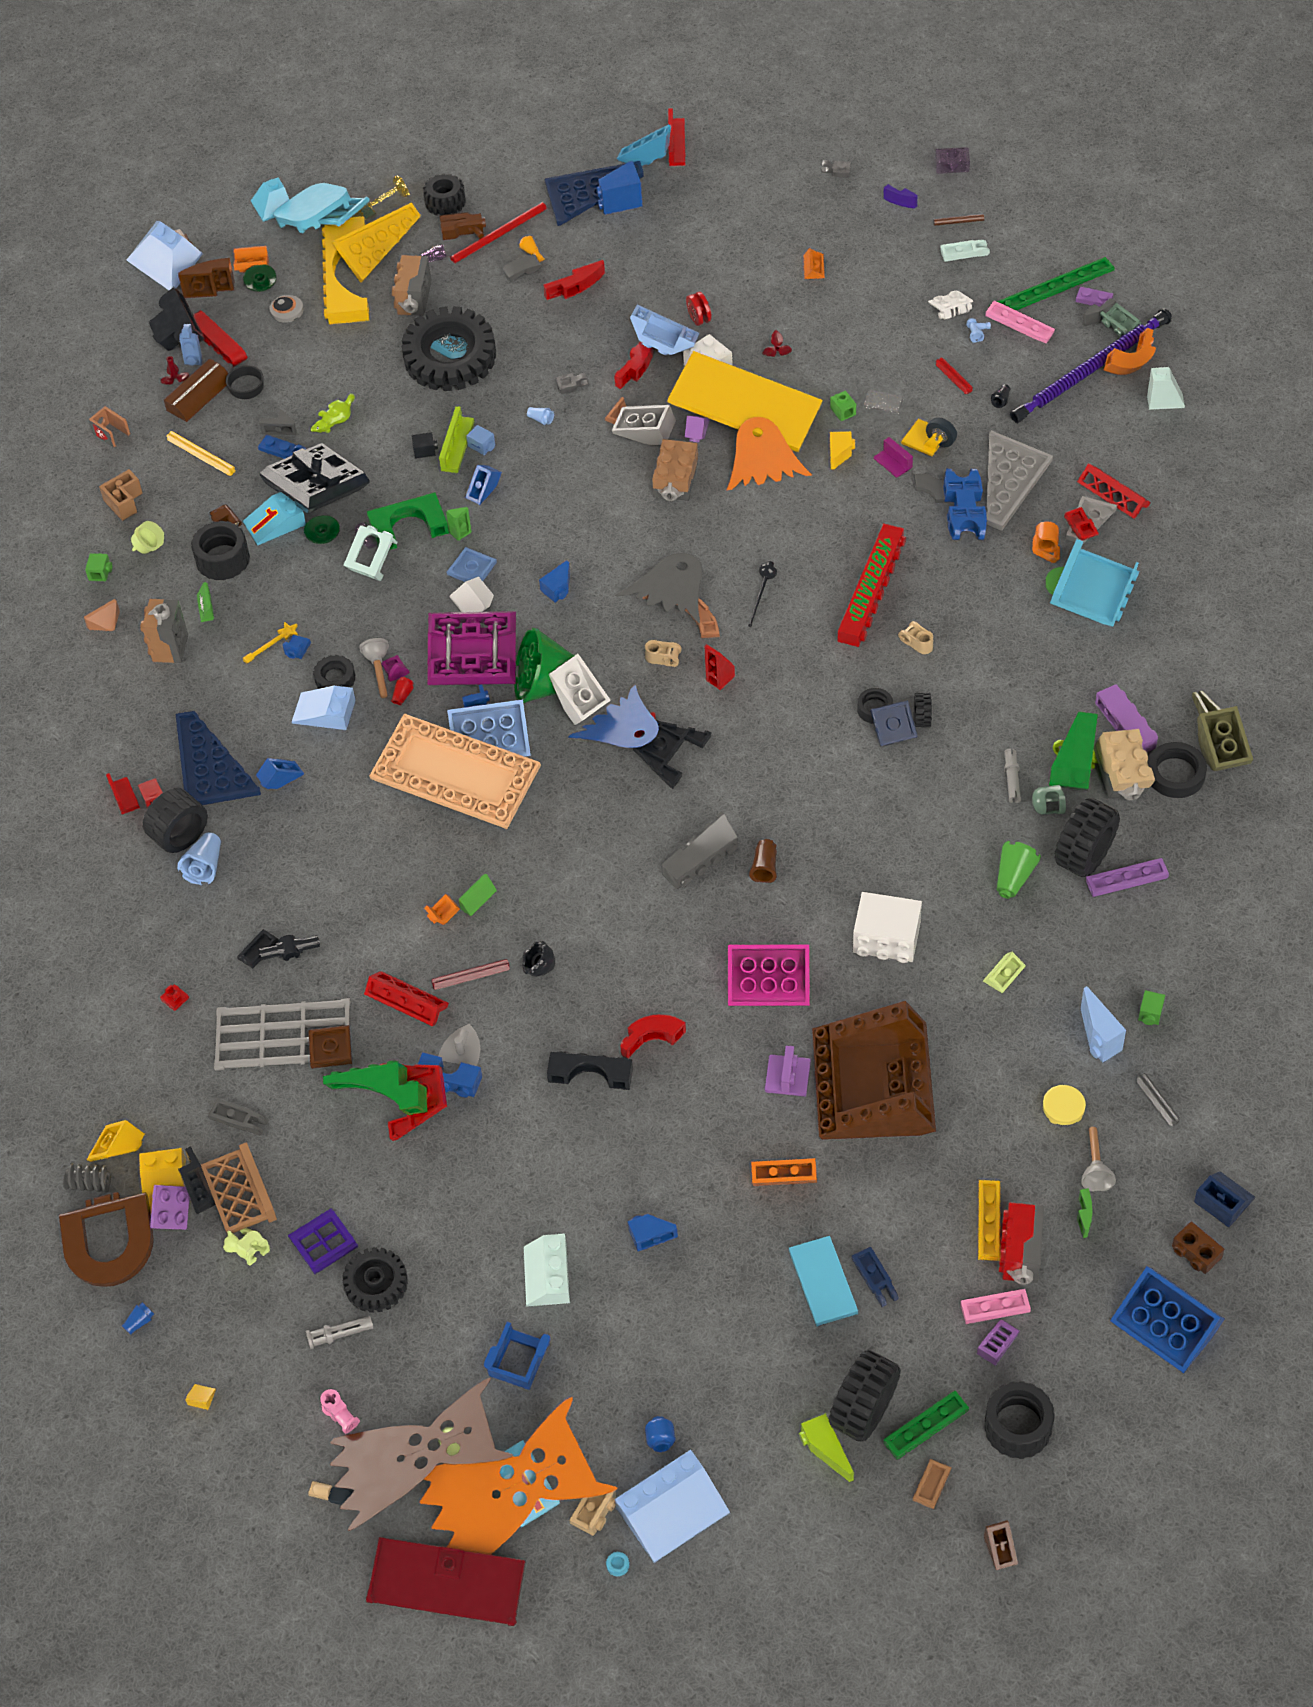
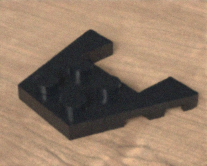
M656 720L659 726L656 737L646 745L633 748V751L673 789L681 779L682 772L667 765L685 740L703 749L711 738L712 732L706 730L704 732L695 731V728L677 727V724Z

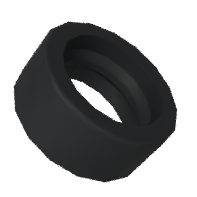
M881 688L867 689L858 697L857 712L859 717L865 722L874 724L871 711L864 707L867 701L878 699L886 703V705L893 704L891 694Z

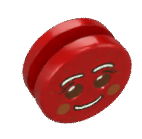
M699 291L693 295H688L686 297V305L694 323L700 326L703 324V320L705 323L710 322L712 319L711 310L704 294Z

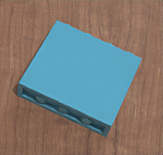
M1076 539L1050 604L1099 623L1114 626L1115 621L1119 622L1123 611L1120 610L1121 607L1125 608L1129 599L1125 597L1126 594L1130 595L1134 584H1131V581H1136L1140 572L1136 570L1139 563L1136 562L1134 569L1081 549L1083 541Z

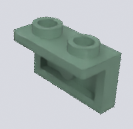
M1117 303L1107 313L1103 311L1100 313L1103 319L1102 323L1108 328L1112 326L1114 332L1120 337L1140 324L1142 325L1138 318Z

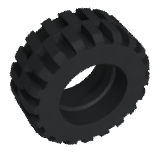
M1094 798L1083 800L1075 808L1059 836L1060 838L1054 853L1057 865L1080 877L1090 876L1102 863L1117 834L1120 822L1118 811Z
M872 1350L862 1352L849 1369L834 1399L829 1415L831 1427L858 1442L866 1441L881 1421L897 1388L901 1373L898 1364Z

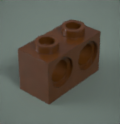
M1192 1221L1174 1237L1172 1244L1173 1250L1178 1256H1184L1190 1261L1193 1269L1202 1271L1204 1274L1223 1258L1225 1250ZM1184 1241H1190L1193 1244H1186ZM1201 1255H1207L1209 1258L1205 1259Z

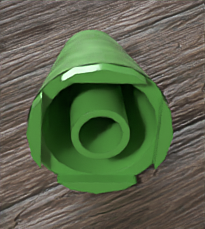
M1007 841L1002 847L996 890L1001 897L1006 899L1016 896L1041 858L1040 854L1036 855L1034 848L1020 842H1015V845L1009 844L1010 841Z

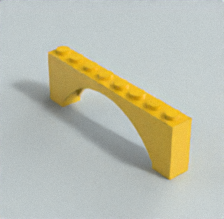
M364 216L351 217L341 226L325 225V227H322V234L325 237L322 238L323 249H325L322 250L323 260H326L323 261V270L326 272L323 273V280L326 285H323L324 295H326L324 297V306L327 307L324 309V317L328 319L329 324L369 321L367 298H362L349 292L335 277V269L342 256L332 244L335 239L364 226Z

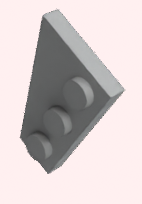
M1082 496L1077 507L1083 508L1087 518L1092 519L1097 530L1117 510V505ZM1069 527L1066 540L1075 542L1076 539L1080 540L1071 527Z

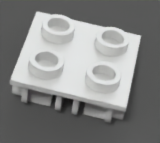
M952 291L949 295L936 296L928 302L940 310L938 313L939 319L945 320L952 316L955 317L956 313L960 315V313L969 312L972 309L971 302L973 300L959 291Z

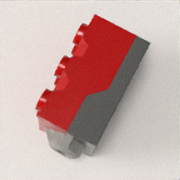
M1009 1202L1008 1210H1004L999 1272H1003V1280L1016 1281L1019 1284L1038 1283L1041 1265L1044 1206Z

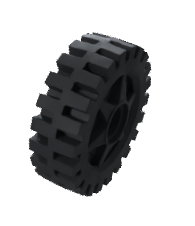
M373 1247L372 1251L369 1252L367 1248L364 1249V1254L358 1252L356 1258L352 1257L349 1260L350 1264H346L345 1272H343V1287L348 1300L356 1308L359 1307L362 1311L368 1310L369 1313H374V1310L383 1312L382 1309H391L392 1304L395 1306L398 1304V1300L403 1298L408 1284L407 1272L400 1257L397 1254L394 1255L393 1251L389 1250L387 1252L386 1248H381L378 1251L377 1247ZM374 1278H380L377 1282H371Z

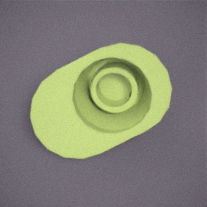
M152 521L143 522L138 526L131 537V542L134 546L132 551L137 550L140 553L147 554L163 545L164 532L161 527Z

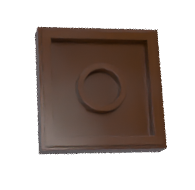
M349 1025L309 1030L311 1069L352 1064Z

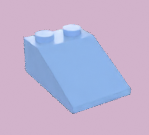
M330 686L302 692L292 723L347 730L356 701L353 688Z
M1085 987L1082 996L1081 1013L1090 1052L1094 1058H1099L1103 1063L1123 1050L1126 1030L1088 987Z

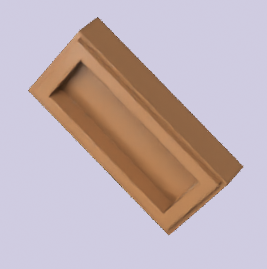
M930 1459L914 1494L913 1501L934 1509L951 1472V1467Z

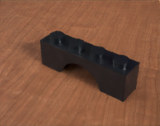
M564 1051L550 1052L547 1079L549 1083L569 1084L580 1073L594 1072L606 1079L609 1088L630 1090L633 1062L632 1059L626 1057L592 1056L584 1053L571 1054Z

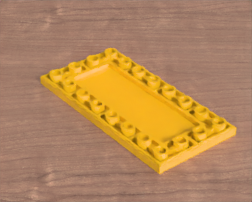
M695 351L689 357L668 398V403L738 430L750 418L763 417L769 419L778 427L790 449L799 452L823 401ZM755 428L752 433L754 436L760 437L763 435V430Z

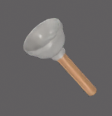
M372 638L361 643L359 650L366 659L374 664L380 697L387 698L388 694L381 663L383 662L382 659L386 656L389 643L383 638Z
M1090 1127L1089 1137L1092 1162L1082 1175L1081 1184L1085 1189L1089 1188V1191H1107L1115 1185L1116 1176L1101 1161L1098 1131L1096 1127Z

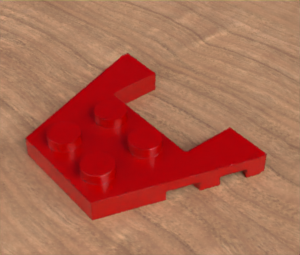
M404 1065L407 1067V1082L418 1081L427 1088V1112L407 1115L389 1121L390 1140L396 1141L447 1107L442 1067L439 1065Z

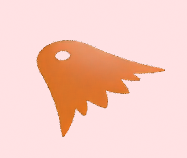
M753 417L746 420L740 426L736 439L734 467L727 490L734 489L742 479L744 486H746L752 476L757 485H761L765 482L767 475L776 482L781 481L782 471L790 477H794L792 470L804 476L812 475L797 459L780 430L772 421L763 417ZM755 428H761L763 435L755 437L752 431Z

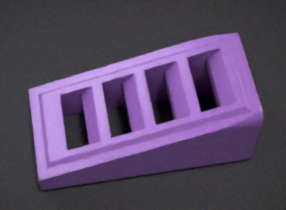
M1000 1320L979 1345L977 1354L996 1366L1020 1331L1005 1321ZM1003 1327L1012 1334L1009 1336L1001 1331L1000 1328ZM996 1334H999V1335H1001L1002 1337H1004V1338L1007 1339V1340H1006V1341H1003L1002 1339H1000L999 1337H997V1336H995V1335H996ZM992 1340H995L996 1342H998V1343L1001 1344L1002 1346L999 1347L998 1345L994 1344V1343L991 1342V1341H992ZM989 1345L990 1347L997 1350V1352L995 1353L994 1351L987 1348V1346Z

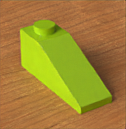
M826 1413L801 1423L799 1437L804 1446L808 1445L809 1450L847 1481H853L854 1472L829 1423Z

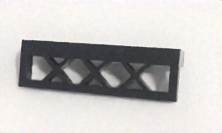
M190 1146L185 1149L190 1163L179 1168L178 1171L196 1214H199L216 1204L202 1167Z

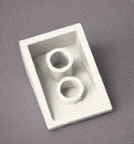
M579 654L548 674L564 711L574 725L583 721L611 701Z

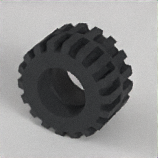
M452 174L435 175V177H431L425 182L423 186L426 209H429L430 213L434 212L436 216L438 214H456L457 210L461 211L462 207L465 206L464 184L457 176H452Z

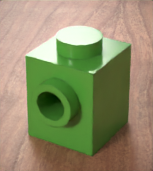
M846 391L830 397V408L840 421L856 415V403Z
M90 553L85 569L88 580L107 581L108 573L112 572L113 565L109 561L108 554Z

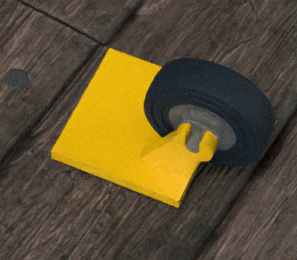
M936 417L929 423L918 419L903 438L901 444L933 456L939 447H949L955 442L957 430L951 422L944 418Z

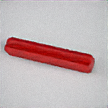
M944 358L937 359L936 366L965 394L973 391V386Z

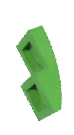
M1089 1188L1081 1189L1079 1193V1202L1082 1210H1078L1077 1221L1083 1238L1088 1237L1092 1219V1200Z

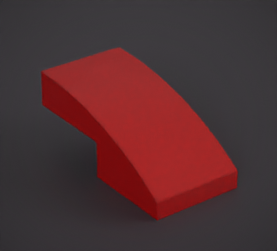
M1082 507L1065 512L1064 517L1081 541L1099 534L1092 519L1087 518Z

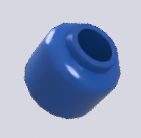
M657 1416L645 1426L646 1443L654 1451L665 1452L675 1443L674 1425L670 1420Z

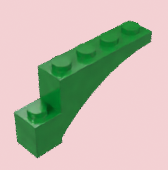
M388 1061L384 1065L371 1064L368 1068L363 1069L351 1068L347 1072L335 1071L331 1075L323 1076V1084L331 1089L359 1088L371 1090L391 1098L399 1105V1110L407 1115L427 1112V1088L418 1081L407 1082V1067L398 1061Z

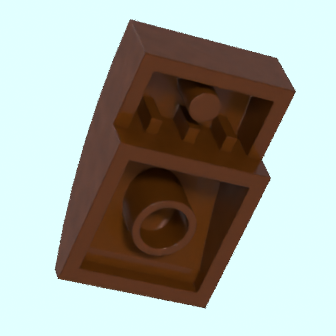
M230 258L202 262L178 272L185 298L215 297L220 291H234L235 279Z

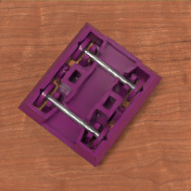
M516 611L428 613L427 685L516 684ZM480 623H484L488 628H482Z

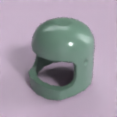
M1060 785L1039 787L1033 792L1032 804L1038 814H1065L1066 801ZM1059 801V810L1046 812V802Z

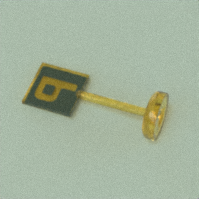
M399 175L394 176L393 184L395 188L367 203L352 217L364 216L365 220L376 214L371 206L396 191L402 197H407L409 191Z

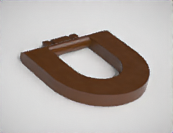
M119 1192L113 1193V1200L110 1194L94 1198V1205H92V1200L88 1199L85 1200L86 1208L59 1214L64 1258L68 1267L79 1279L95 1286H116L133 1278L145 1266L151 1255L154 1240L153 1228L150 1227L151 1214L146 1192L121 1199ZM125 1209L129 1235L125 1251L118 1258L108 1262H99L92 1259L88 1251L85 1219Z

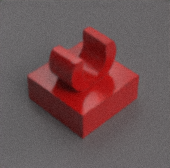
M174 984L165 989V993L160 996V999L172 1010L176 1011L189 999V996Z

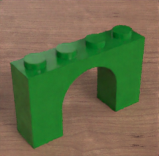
M435 492L367 511L370 526L378 529L377 532L383 533V531L391 533L395 540L392 528L397 521L406 517L422 519L426 523L432 538L449 534L448 524ZM374 536L377 546L379 547L380 538ZM392 543L389 550L397 548V544Z

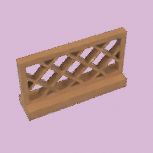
M247 1142L239 1145L240 1149L201 1164L226 1232L231 1231L235 1233L267 1219L269 1223L277 1220ZM239 1157L240 1162L237 1168L228 1166L230 1160ZM215 1166L221 1168L217 1176L208 1174L207 1169ZM225 1170L234 1172L230 1181L221 1178ZM238 1174L247 1177L243 1185L234 1182ZM218 1182L227 1185L223 1193L215 1191ZM231 1187L240 1189L237 1197L227 1195ZM245 1191L253 1193L250 1202L241 1199ZM225 1199L234 1201L230 1210L221 1207ZM238 1203L247 1206L243 1214L234 1212ZM251 1208L258 1209L261 1212V1215L253 1218L247 1216ZM231 1216L240 1218L238 1224L229 1227L228 1221Z

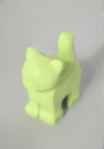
M248 1228L240 1230L245 1235L240 1240L231 1231H227L228 1236L224 1240L223 1249L230 1253L236 1252L240 1257L246 1259L249 1266L256 1262L257 1258L254 1256L256 1251H260L262 1256L270 1251L268 1241L262 1238L261 1234Z

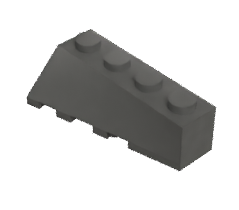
M722 811L717 815L718 819L713 824L709 822L703 827L704 832L700 836H693L684 850L680 848L662 864V875L677 890L682 886L686 887L697 875L702 876L707 868L719 864L724 856L727 854L731 855L736 851L738 847L737 835Z

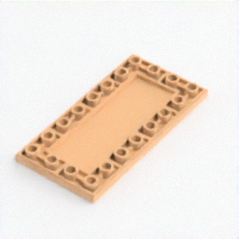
M403 714L373 768L370 779L508 829L541 764L536 760Z

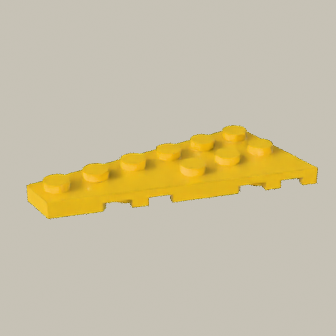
M411 202L335 239L332 244L357 279L362 283L421 215Z

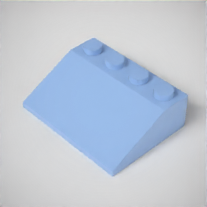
M523 700L447 710L450 730L524 757L531 756Z
M691 1450L615 1499L616 1509L654 1563L730 1513L704 1467Z

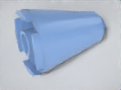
M210 832L203 834L180 858L177 869L178 871L181 870L183 873L182 877L188 882L202 885L201 881L210 884L214 880L221 840L216 834Z

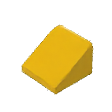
M194 1384L185 1399L187 1405L209 1410L216 1389Z

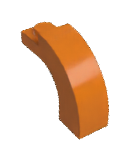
M1147 328L1140 334L1135 353H1126L1114 348L1107 355L1104 370L1117 375H1127L1143 367L1152 358L1156 350L1155 347L1151 346L1154 340L1152 337L1154 330Z

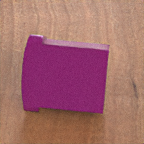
M398 655L381 663L388 675L389 682L400 679V677L410 673Z

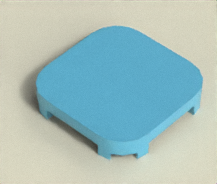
M319 183L306 188L275 210L274 216L279 227L282 228L288 224L296 226L299 233H304L309 227H314L315 229L321 227L318 220L337 207L347 209L350 206L348 202L351 201V198L345 187Z

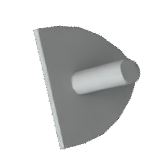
M470 1024L459 1028L443 1043L438 1056L442 1057V1061L461 1064L462 1062L477 1066L481 1049L476 1031Z

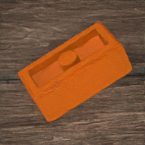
M810 248L804 254L805 279L825 278L824 254Z

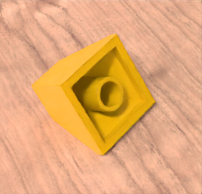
M127 1120L106 1125L87 1161L92 1162L137 1151L143 1143L141 1140L145 1133Z

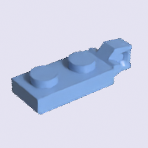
M184 324L179 338L184 364L201 365L202 354L198 335L192 333L191 324Z

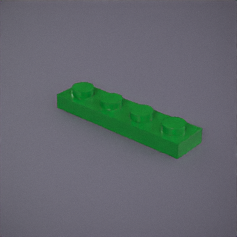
M953 1391L886 1437L883 1443L898 1460L968 1412L969 1407L960 1395Z

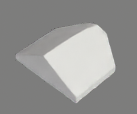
M477 577L462 584L450 595V598L461 612H483L490 607L494 595L483 581Z

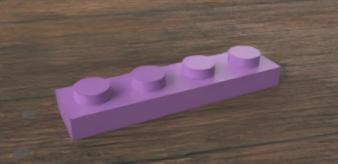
M1160 858L1087 876L1086 883L1092 897L1167 879L1169 873L1163 859Z

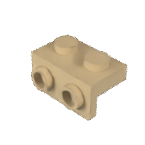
M616 1490L600 1496L582 1498L570 1518V1524L594 1536L597 1530L600 1531L603 1528L608 1511H613L616 1506Z

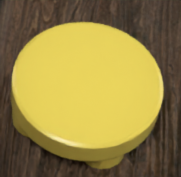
M1055 1086L1048 1090L1044 1096L1043 1110L1049 1121L1053 1124H1074L1082 1119L1085 1112V1098L1079 1090L1072 1086Z

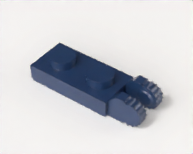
M872 1247L852 1255V1261L881 1307L887 1305L886 1299L880 1291L884 1288L887 1289L893 1301L899 1299L892 1285V1280Z

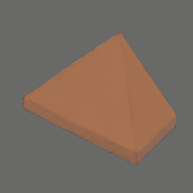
M113 599L84 616L87 628L89 630L101 631L115 630L120 613L117 601Z

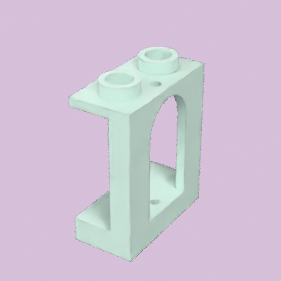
M360 525L344 566L351 571L381 581L383 574L380 573V570L391 544H397V541L389 532L383 531V533L377 532L378 529L368 525L366 528ZM368 535L380 538L379 547L370 567L355 562L362 544Z

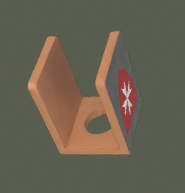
M106 406L88 419L92 433L113 448L116 445L112 432L105 428L108 424H111L126 435H130L126 419ZM103 417L102 423L99 424L98 420Z

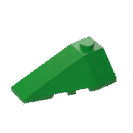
M1077 713L1051 767L1049 786L1060 785L1061 788L1088 791L1098 714Z

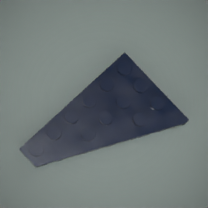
M633 162L639 179L644 177L641 162ZM624 164L545 178V186L557 226L563 225L598 204L597 200L600 199L596 187H599L598 180Z
M195 711L176 714L183 785L186 792L201 805L261 795L260 787H257L249 774L244 771L236 759L234 760L226 747H223L220 740L200 720Z

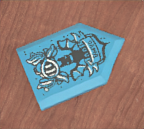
M446 334L443 338L433 341L430 348L449 359H458L465 355L468 345L462 337Z

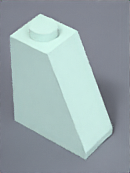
M1151 368L1147 394L1149 410L1185 408L1183 394L1170 368Z

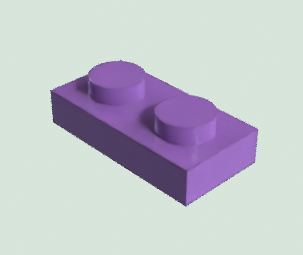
M1080 287L1076 296V302L1088 305L1095 304L1100 307L1109 298L1113 299V293Z

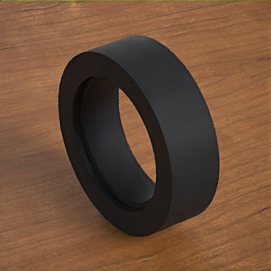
M1182 742L1162 744L1153 750L1148 759V766L1152 768L1155 778L1151 786L1164 796L1171 798L1189 797L1198 792L1204 784L1207 771L1205 757L1198 749ZM1178 758L1191 764L1195 770V775L1186 782H1171L1161 776L1158 766L1167 759Z

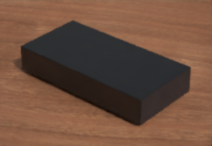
M263 929L237 956L238 960L253 969L261 961L258 949L275 945L278 942V938Z

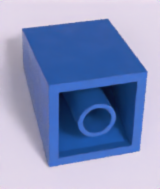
M633 161L624 164L598 180L599 187H596L600 199L597 202L599 210L602 209L604 215L642 207L641 181Z

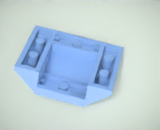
M156 221L128 257L127 261L170 290L173 287L177 288L180 284L178 272L195 265L203 253L161 221Z
M638 304L630 317L642 345L648 348L654 347L663 355H672L694 347L699 332Z

